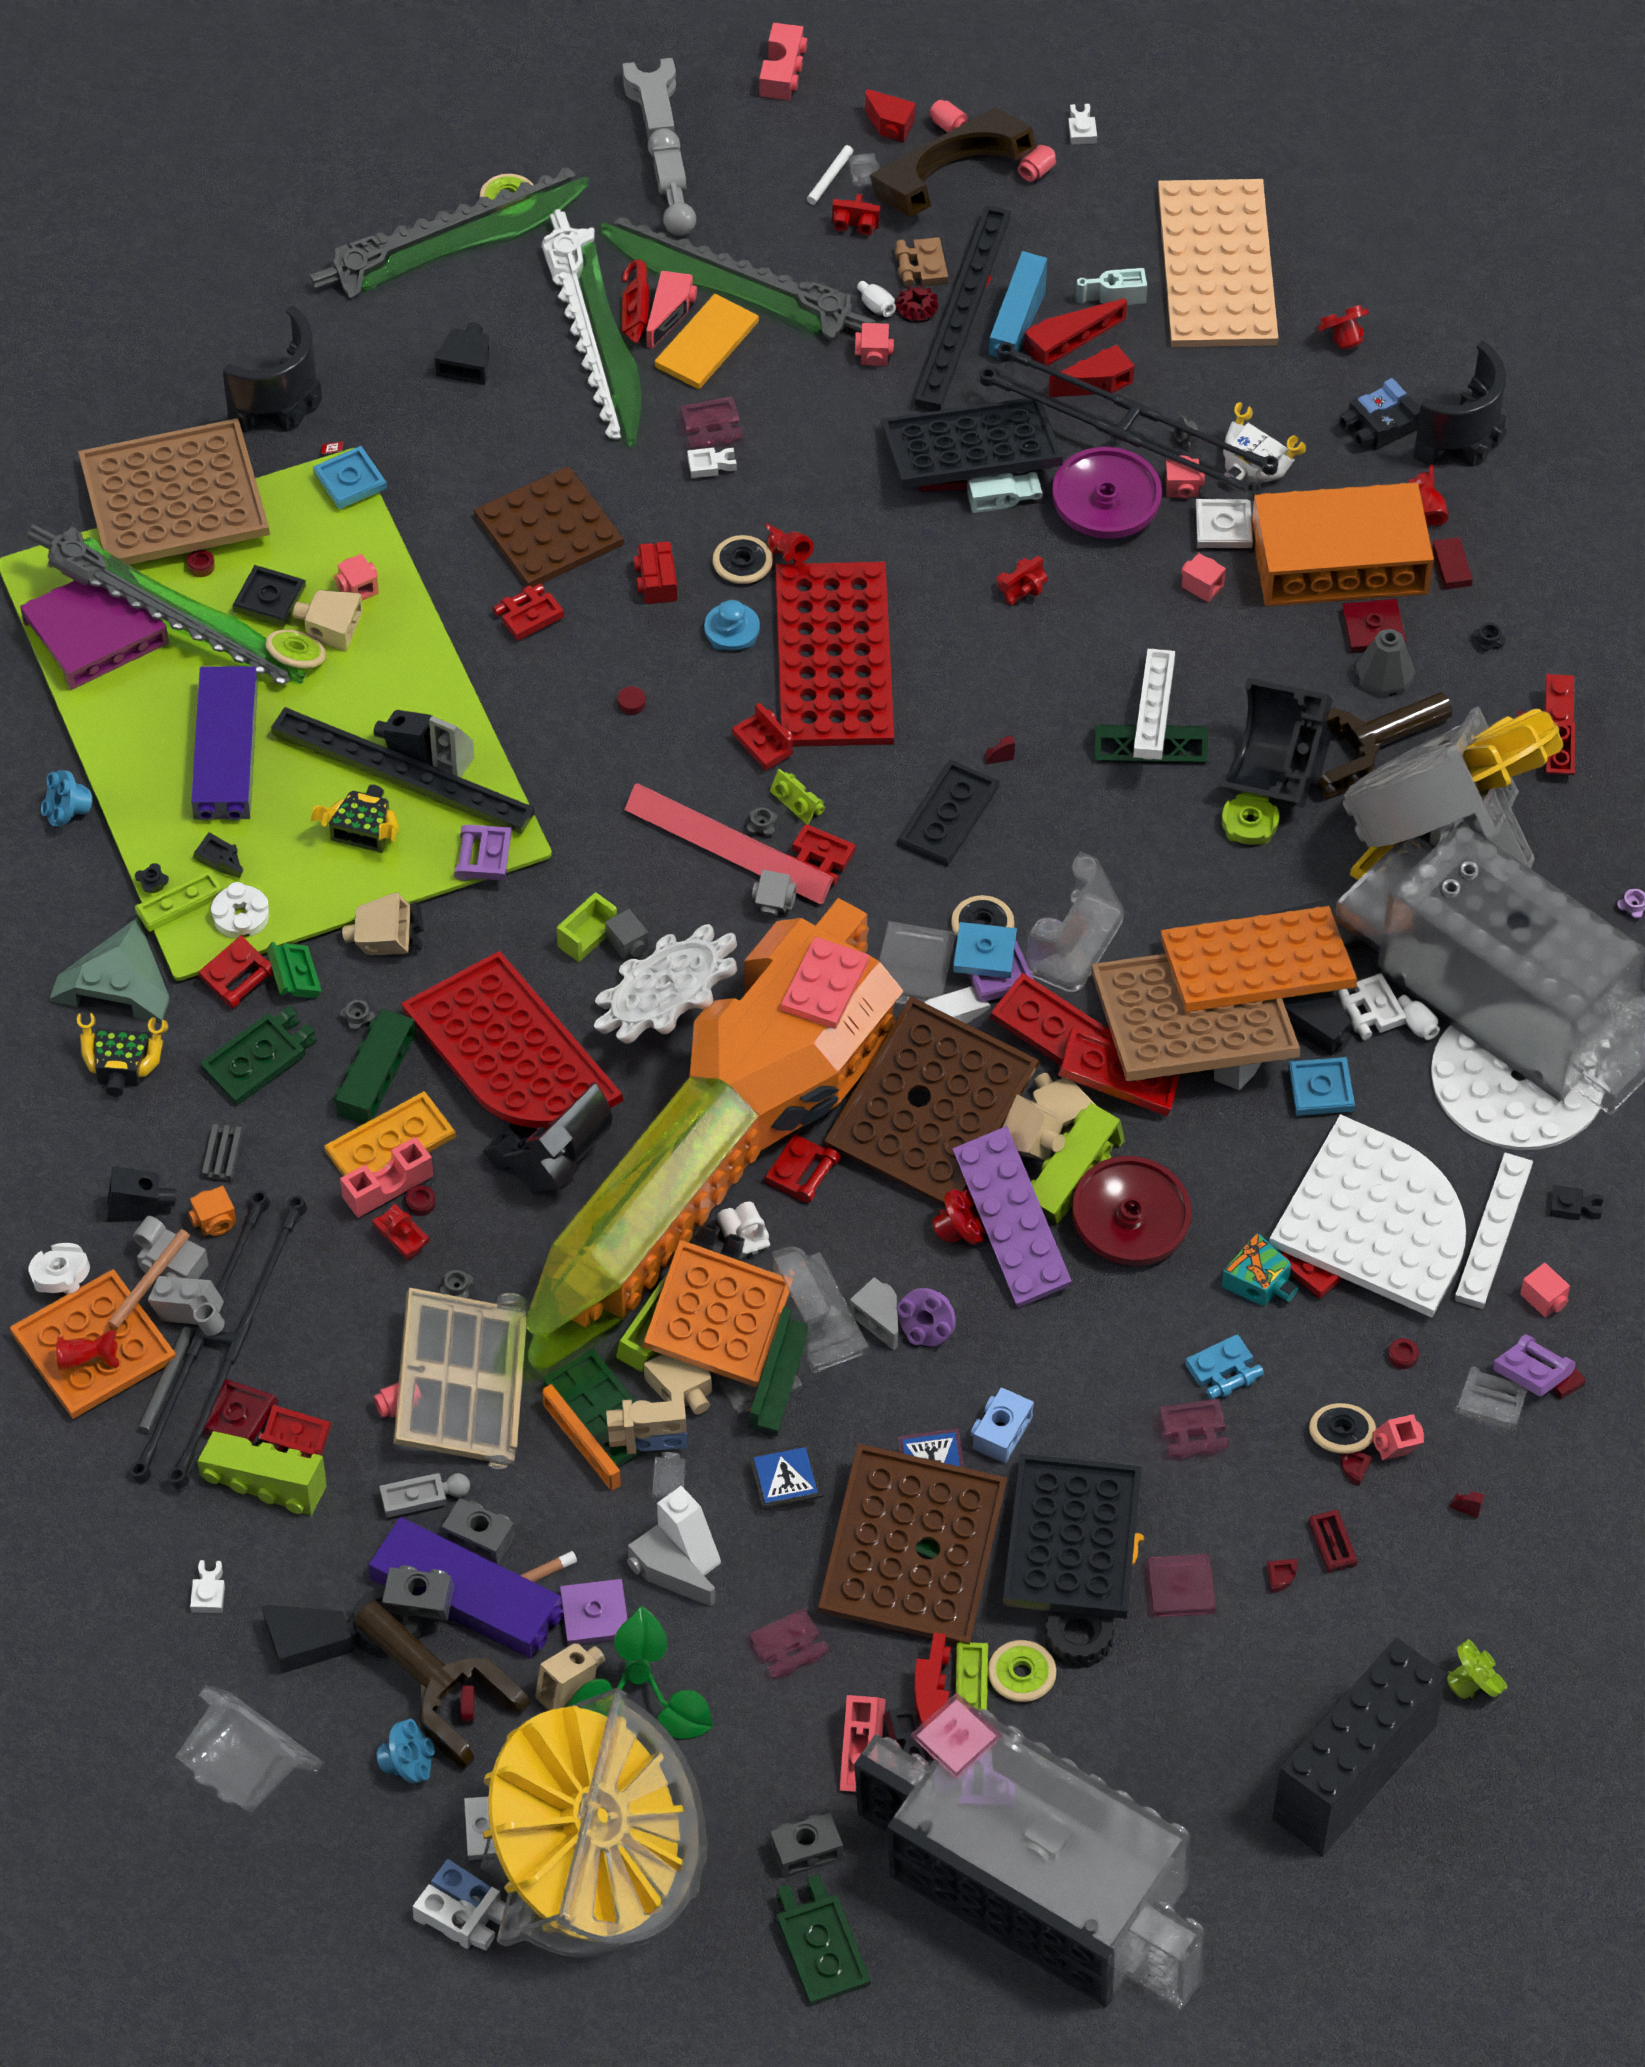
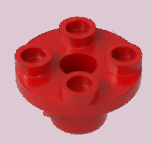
M1361 305L1346 309L1347 315L1337 318L1336 314L1321 318V325L1317 326L1318 331L1321 332L1333 328V341L1340 349L1348 350L1355 348L1363 342L1362 336L1364 335V329L1358 325L1357 319L1369 315L1368 308L1362 309Z
M952 1189L948 1191L944 1197L947 1210L941 1209L940 1214L933 1219V1228L936 1235L942 1241L950 1243L959 1241L961 1238H964L973 1245L983 1241L986 1229L981 1217L978 1216L973 1207L975 1203L971 1194L967 1190L960 1192L957 1189Z

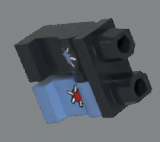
M1391 378L1385 381L1383 387L1379 390L1351 400L1349 409L1340 415L1339 426L1344 431H1349L1353 428L1357 430L1354 433V440L1360 449L1371 445L1375 450L1382 448L1383 444L1391 443L1417 431L1420 407L1410 396L1406 397L1407 393Z

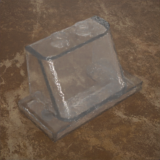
M793 1246L771 1252L770 1272L782 1276L789 1289L787 1298L793 1297L805 1321V1349L803 1354L812 1372L821 1371L868 1353L869 1346L821 1253L809 1256L800 1248Z
M205 1685L199 1696L207 1701L210 1706L175 1756V1758L195 1772L193 1777L198 1782L207 1787L211 1784L219 1790L217 1793L219 1798L230 1805H233L235 1802L248 1812H254L295 1767L317 1773L323 1764V1761L231 1692Z

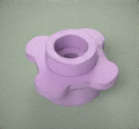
M1629 889L1625 893L1624 899L1618 901V908L1622 911H1627L1635 919L1641 918L1645 910V893L1640 889Z

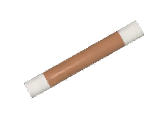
M571 1551L520 1576L536 1582L576 1563L577 1558L574 1552Z

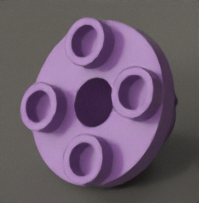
M917 1288L904 1296L897 1305L899 1323L906 1333L909 1342L914 1345L936 1346L942 1344L952 1335L955 1329L956 1317L949 1300L941 1292L929 1288Z

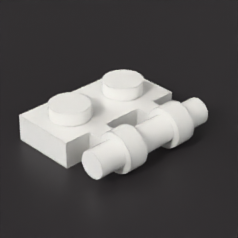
M1382 973L1358 981L1357 987L1354 988L1356 991L1354 994L1350 995L1347 989H1341L1337 992L1340 1000L1339 1003L1349 1015L1354 1032L1359 1033L1363 1040L1369 1039L1372 1036L1369 1028L1371 1025L1375 1024L1379 1032L1382 1033L1406 1024V1015ZM1364 1005L1368 1013L1361 1015L1357 1007Z

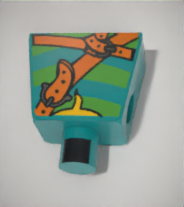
M1258 1233L1223 1271V1288L1262 1306L1267 1305L1275 1295L1290 1302L1298 1290V1287L1288 1281L1291 1263Z

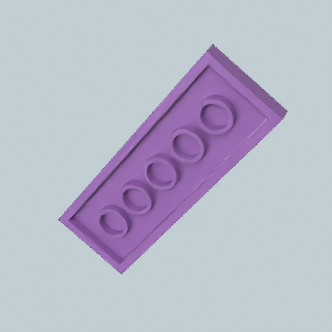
M1008 1126L953 1148L1017 1307L1019 1308L1072 1286V1280Z

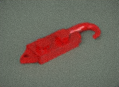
M641 259L632 261L626 267L622 277V281L627 282L630 273L636 269V278L623 291L622 333L636 344L640 339L643 329L648 326L649 310L647 266Z

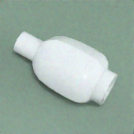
M861 281L858 284L857 289L862 293V301L873 313L889 317L895 312L894 298L889 292L878 285H868L865 281Z
M1402 995L1398 999L1406 1015L1405 1022L1415 1035L1430 1040L1439 1033L1438 1019L1427 1006L1419 1001H1411L1407 995Z

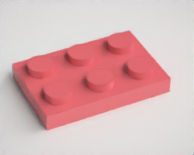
M814 937L781 1003V1011L836 1029L868 966L870 955Z

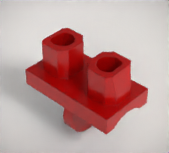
M857 194L855 201L834 199L832 204L834 229L844 232L848 230L849 225L858 226V232L870 236L874 229H879L880 206L863 202V194Z
M1037 555L1032 560L1023 558L1017 562L1016 571L1011 574L1003 572L997 576L998 588L1004 592L1006 603L1013 605L1029 593L1033 596H1038L1043 592L1042 584L1048 581V577L1043 569L1044 560L1042 557Z
M396 1204L391 1206L385 1214L372 1220L373 1226L407 1260L413 1259L421 1253L424 1246L430 1243V1238L412 1221V1217L408 1213L403 1212Z

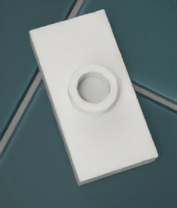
M488 1796L464 1798L468 1861L498 1858L493 1839H484L482 1833L490 1829Z

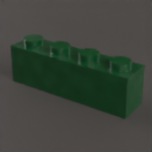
M381 1009L377 1019L373 1018L368 1028L369 1035L366 1041L362 1040L357 1049V1058L354 1064H349L345 1074V1082L342 1087L339 1086L334 1094L333 1102L336 1103L337 1116L362 1124L374 1119L415 1037L413 1018Z

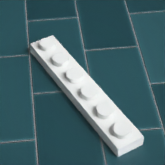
M1147 649L1133 757L1147 760H1162L1175 651Z
M1504 1153L1456 1292V1302L1484 1309L1532 1168V1160Z

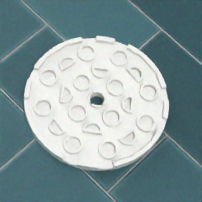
M1452 1025L1445 1030L1434 1051L1431 1079L1436 1098L1442 1109L1463 1131L1482 1142L1512 1150H1539L1559 1145L1572 1139L1587 1128L1603 1104L1607 1086V1071L1603 1058L1559 1102L1527 1078L1522 1081L1515 1080L1511 1076V1072L1514 1071L1513 1068Z

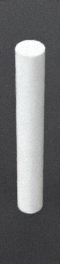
M844 146L807 197V201L810 204H816L852 155L853 149L850 146Z

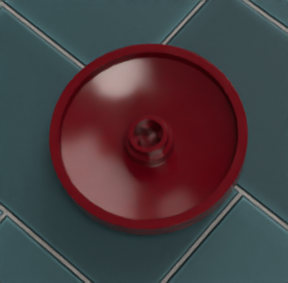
M1136 1156L1110 1158L1090 1168L1079 1181L1072 1202L1073 1222L1083 1242L1101 1257L1123 1265H1147L1168 1257L1182 1244L1191 1221L1190 1198L1178 1177L1163 1165L1150 1159Z

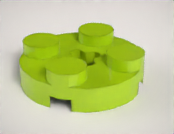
M1246 792L1236 795V799L1230 803L1228 801L1224 805L1222 812V826L1226 831V837L1230 841L1249 845L1269 843L1278 828V808L1276 806L1273 807L1268 802L1269 798ZM1248 815H1253L1256 821L1249 822L1245 819Z

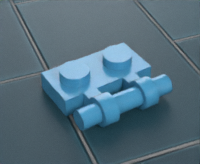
M1238 1334L1186 1358L1185 1362L1186 1367L1200 1388L1212 1383L1213 1386L1206 1389V1394L1210 1400L1219 1396L1224 1398L1230 1395L1232 1390L1242 1385L1247 1387L1255 1383V1379L1264 1375V1371L1259 1364L1251 1368L1246 1367L1253 1362V1356ZM1232 1372L1236 1373V1375L1231 1378H1223L1224 1376Z

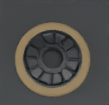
M747 535L733 536L724 540L717 546L713 554V566L716 572L725 580L736 584H749L762 579L768 574L773 563V556L769 547L760 539ZM739 556H746L750 561L739 563L735 559Z
M985 895L973 896L962 901L955 908L951 918L952 928L957 937L960 922L976 924V919L981 917L989 919L991 921L989 925L1014 928V916L1010 908L1001 900Z
M1336 1403L1324 1406L1315 1412L1310 1420L1309 1430L1313 1440L1322 1448L1334 1453L1350 1454L1365 1449L1373 1442L1374 1435L1372 1432L1376 1430V1425L1373 1418L1365 1410L1351 1404ZM1339 1425H1345L1349 1427L1350 1430L1347 1432H1341L1336 1430L1335 1427Z

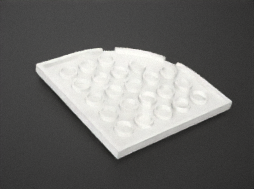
M1340 1115L1273 1231L1269 1243L1278 1250L1429 1317H1433L1460 1265L1465 1247L1466 1225L1463 1209L1456 1192L1444 1174L1429 1159L1414 1148L1389 1135Z

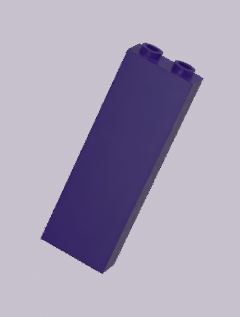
M256 666L200 667L191 798L194 819H251L258 696Z
M402 1517L398 1519L368 1564L370 1579L383 1586H386L389 1567L399 1568L401 1565H408L416 1568L417 1571L429 1572L432 1569L445 1571L448 1575H451L455 1586L448 1618L530 1659L536 1650L540 1651L544 1647L548 1638V1631L552 1625L557 1626L563 1616L564 1610L562 1609L561 1595ZM426 1587L415 1588L412 1595H422L426 1591Z

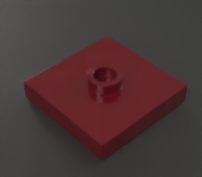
M1397 599L1342 603V614L1351 653L1365 652L1378 633L1387 629H1393L1401 633L1406 644Z
M226 1379L202 1434L211 1436L212 1432L215 1431L246 1438L252 1443L268 1419L272 1405H276L278 1399L276 1395Z

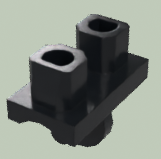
M710 1222L704 1223L697 1234L689 1241L691 1244L745 1262L747 1254L742 1252L744 1238L736 1234H729L726 1236L724 1243L716 1240L720 1228Z

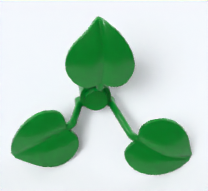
M640 1606L620 1626L615 1634V1649L620 1657L625 1659V1673L621 1674V1680L617 1688L612 1691L611 1684L607 1680L594 1679L583 1684L568 1703V1706L588 1709L609 1718L620 1716L622 1704L616 1696L621 1693L626 1681L629 1680L634 1684H642L647 1681L660 1704L665 1707L657 1717L658 1724L665 1733L675 1738L688 1739L703 1735L713 1727L709 1705L699 1693L692 1690H681L670 1697L669 1703L664 1699L654 1681V1676L651 1674L650 1662H656L664 1656L667 1650V1637L657 1618L643 1606Z

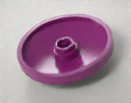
M1095 447L1078 452L1068 458L1063 463V466L1059 467L1053 480L1052 499L1058 515L1071 528L1096 538H1120L1142 530L1152 522L1161 505V481L1153 466L1141 456L1121 448Z

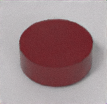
M197 550L190 553L187 557L188 571L196 577L210 575L215 569L213 554L207 550Z
M630 686L619 692L618 707L622 712L633 715L644 710L646 695L642 689Z
M424 1185L411 1188L406 1195L408 1210L417 1216L430 1214L436 1206L434 1191Z
M1407 1338L1394 1340L1389 1346V1362L1398 1369L1413 1367L1418 1360V1346Z

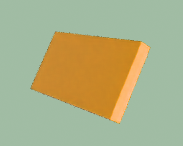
M714 294L655 360V367L700 390L758 324L759 316Z
M423 1091L324 1145V1149L343 1176L365 1164L373 1173L388 1164L391 1159L392 1149L414 1137L418 1138L429 1153L456 1138V1132L427 1093Z

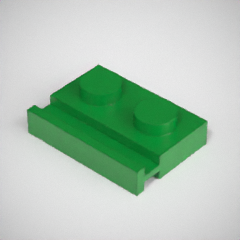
M271 942L267 947V953L280 995L291 993V996L317 998L322 990L309 947L282 943L279 946L275 942Z

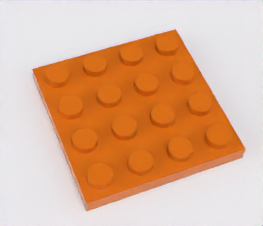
M679 1240L642 1347L757 1388L793 1279Z
M114 1269L10 1327L12 1336L72 1419L164 1368L169 1361L176 1357L174 1350L139 1303L118 1329L113 1328L108 1323L131 1293ZM107 1331H116L115 1340L118 1343L116 1357L120 1362L118 1367H111L102 1358L95 1356L87 1362L73 1366L71 1369H58L56 1355L57 1337H63L65 1340L78 1338L95 1340Z

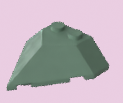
M135 918L60 973L53 987L50 1002L78 1007L82 995L131 1004L134 1018L149 1021L154 1017L156 1022L162 1023L170 998L139 918Z

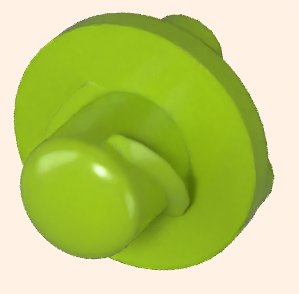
M1469 1639L1457 1647V1653L1462 1665L1453 1672L1448 1671L1447 1682L1451 1690L1458 1697L1467 1699L1470 1696L1473 1698L1474 1693L1480 1688L1490 1696L1497 1697L1507 1689V1684L1503 1678L1495 1673L1493 1667L1496 1666V1663L1487 1651L1484 1650L1480 1653Z

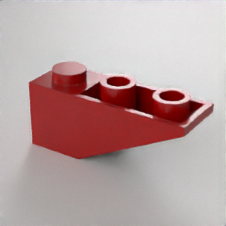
M1115 345L1109 349L1101 350L1098 354L1086 360H1081L1060 372L1112 394L1133 383L1135 365L1118 345ZM1055 376L1049 377L1048 395L1050 397L1097 395Z

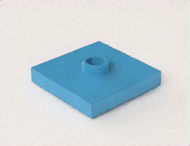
M362 446L313 466V473L338 509L387 489L386 480Z
M960 922L953 972L1011 979L1017 928Z
M1347 1057L1289 1061L1288 1070L1296 1116L1353 1112L1355 1110Z

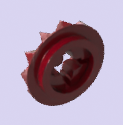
M921 285L917 288L908 286L906 291L900 290L899 296L896 298L898 312L909 320H926L932 317L938 310L937 294L932 293L930 288L922 289ZM913 299L922 301V307L917 302H913Z

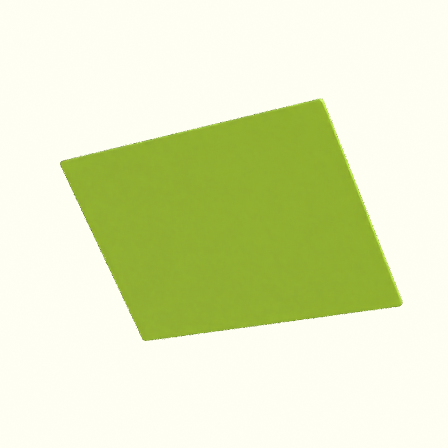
M355 448L255 478L269 525L270 535L202 549L211 552L214 556L215 569L210 575L196 577L190 574L187 567V557L192 552L123 566L139 588L288 672L287 676L290 677V681L284 685L275 683L273 678L266 673H257L258 696L251 819H194L191 804L200 667L251 665L245 662H235L230 654L224 651H214L206 641L193 640L189 632L183 629L181 631L172 629L169 622L162 619L167 626L169 644L78 688L70 690L65 683L64 672L30 624L26 626L23 624L20 606L26 604L29 600L36 599L74 580L61 574V571L48 567L49 549L41 545L0 558V575L141 903L209 870L214 873L224 889L234 882H241L244 885L252 886L260 890L267 897L269 920L264 929L256 935L249 936V934L242 936L260 954L267 952V947L271 942H275L279 946L282 943L293 944L354 924L358 906L398 892L411 904L487 880L470 878L467 881H461L454 877L455 866L459 864L462 843L460 830L463 825L502 827L272 734L271 726L284 707L386 748L385 739L374 736V726L378 720L387 722L396 710L433 715V717L457 726L473 740L474 759L461 778L529 805L380 492L338 509L313 473V466ZM94 528L81 532L84 544L100 553L106 564L98 529ZM363 554L367 562H372L377 570L379 594L362 601L363 612L347 651L320 642L325 649L326 656L320 665L313 668H296L283 664L271 656L266 648L267 637L275 631L295 630L306 634L305 620L293 618V611L284 627L233 612L232 605L254 565L306 580V587L298 602L310 605L315 593L319 590L339 592L333 576L338 574L337 564L347 558ZM373 784L380 786L384 790L382 798L389 801V809L395 812L399 833L396 835L395 842H392L391 839H385L383 852L380 853L332 841L329 823L324 827L321 825V821L312 822L310 819L314 806L320 805L329 808L341 799H345L351 791L366 793L368 786ZM535 815L522 834L512 831L506 873L551 858V848ZM208 832L230 845L236 844L239 863L243 868L240 878L220 872L193 858L194 852ZM481 839L473 841L471 865L478 864ZM157 863L161 866L162 873L169 877V882L156 893L145 892L141 882L136 881L135 873L139 870H145L150 864ZM213 901L153 930L172 976L176 981L198 975L199 970L237 939L228 937L216 929L211 913ZM238 908L235 910L236 915H238L239 913H247L245 911V908Z

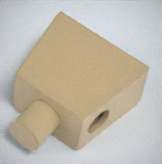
M319 590L315 593L311 605L296 602L293 618L305 620L306 634L319 642L347 651L363 612L361 594Z
M396 892L358 906L355 924L344 926L342 929L345 942H355L367 955L408 953L410 904Z
M1042 1073L1033 1081L1037 1090L1032 1093V1101L1062 1121L1061 1135L1072 1130L1075 1125L1074 1120L1081 1109L1085 1110L1090 1102L1096 1105L1074 1081L1067 1078L1053 1082L1048 1073Z
M1016 1095L1003 1127L1008 1126L1020 1156L1045 1161L1050 1156L1052 1150L1058 1152L1065 1145V1137L1060 1134L1063 1123L1039 1104Z
M663 1354L644 1363L646 1382L665 1402L672 1401L671 1393L683 1392L684 1405H689L694 1414H701L710 1407V1403L705 1397L712 1392V1379L708 1370Z
M574 1643L541 1663L535 1698L548 1711L567 1707L574 1693L583 1684L595 1679L597 1667L605 1662L602 1651L595 1646L586 1651L579 1644Z

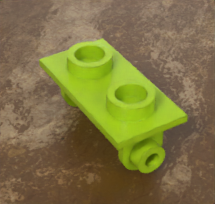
M778 769L770 792L804 823L809 825L813 814L821 815L824 812L823 800L818 799L811 791L806 793V787L795 778V775L792 773L788 774L787 772L784 773Z

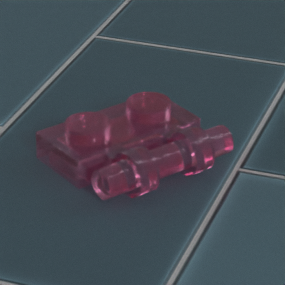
M733 396L680 406V413L686 433L698 432V435L688 437L690 447L698 445L708 447L710 443L720 441L729 443L733 442L736 438L744 437L742 427L731 428V425L739 424V414ZM721 427L722 429L720 431H714L709 433L707 431V429Z
M1219 1399L1159 1408L1165 1439L1177 1438L1178 1440L1176 1444L1167 1445L1169 1457L1180 1455L1181 1458L1191 1457L1192 1453L1206 1451L1208 1454L1218 1453L1220 1449L1229 1448L1227 1436L1216 1438L1215 1432L1225 1431V1421ZM1204 1434V1440L1189 1442L1188 1436Z
M805 1608L749 1634V1640L764 1664L774 1659L777 1661V1663L768 1667L773 1678L783 1673L788 1675L795 1671V1667L808 1661L813 1663L819 1660L821 1655L829 1652V1647L825 1640L815 1645L811 1643L819 1638V1631ZM799 1647H800L801 1650H802V1651H800V1652H798V1653H796V1654H793V1655H791V1656H789L788 1654H786V1653H788V1652H790V1651H793V1650H795V1649H797V1648H799Z

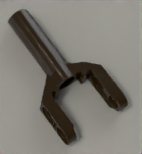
M1440 692L1368 722L1362 721L1347 711L1331 708L1326 728L1331 734L1337 732L1339 740L1346 738L1358 754V759L1328 770L1316 785L1324 798H1330L1343 793L1351 785L1372 772L1380 746L1451 718L1452 707L1447 696Z
M376 1600L368 1602L355 1616L354 1624L420 1684V1729L457 1766L466 1769L475 1760V1757L469 1748L468 1742L437 1714L440 1712L442 1705L440 1700L459 1681L466 1686L470 1682L471 1677H473L508 1710L521 1714L530 1705L528 1696L488 1658H465L457 1662H441Z

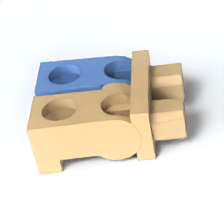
M683 1392L671 1393L672 1401L650 1403L646 1400H640L632 1404V1400H622L623 1409L606 1411L610 1447L627 1446V1454H635L636 1449L640 1451L688 1448Z

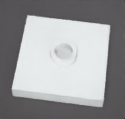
M1196 499L1197 548H1252L1251 501L1247 499Z

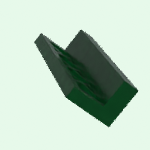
M1094 724L1095 760L1207 762V726L1166 725L1164 739H1170L1177 747L1169 755H1162V760H1147L1133 757L1134 754L1126 747L1136 737L1137 725ZM1101 738H1114L1120 747L1113 754H1101ZM1118 738L1128 739L1124 743H1122ZM1174 739L1184 740L1180 744H1178ZM1190 739H1202L1201 755H1189L1182 746ZM1122 749H1124L1128 754H1118V753H1119ZM1180 749L1184 755L1174 754Z
M786 1307L782 1309L750 1411L748 1428L773 1435H778L811 1328L809 1324L791 1320L792 1309Z

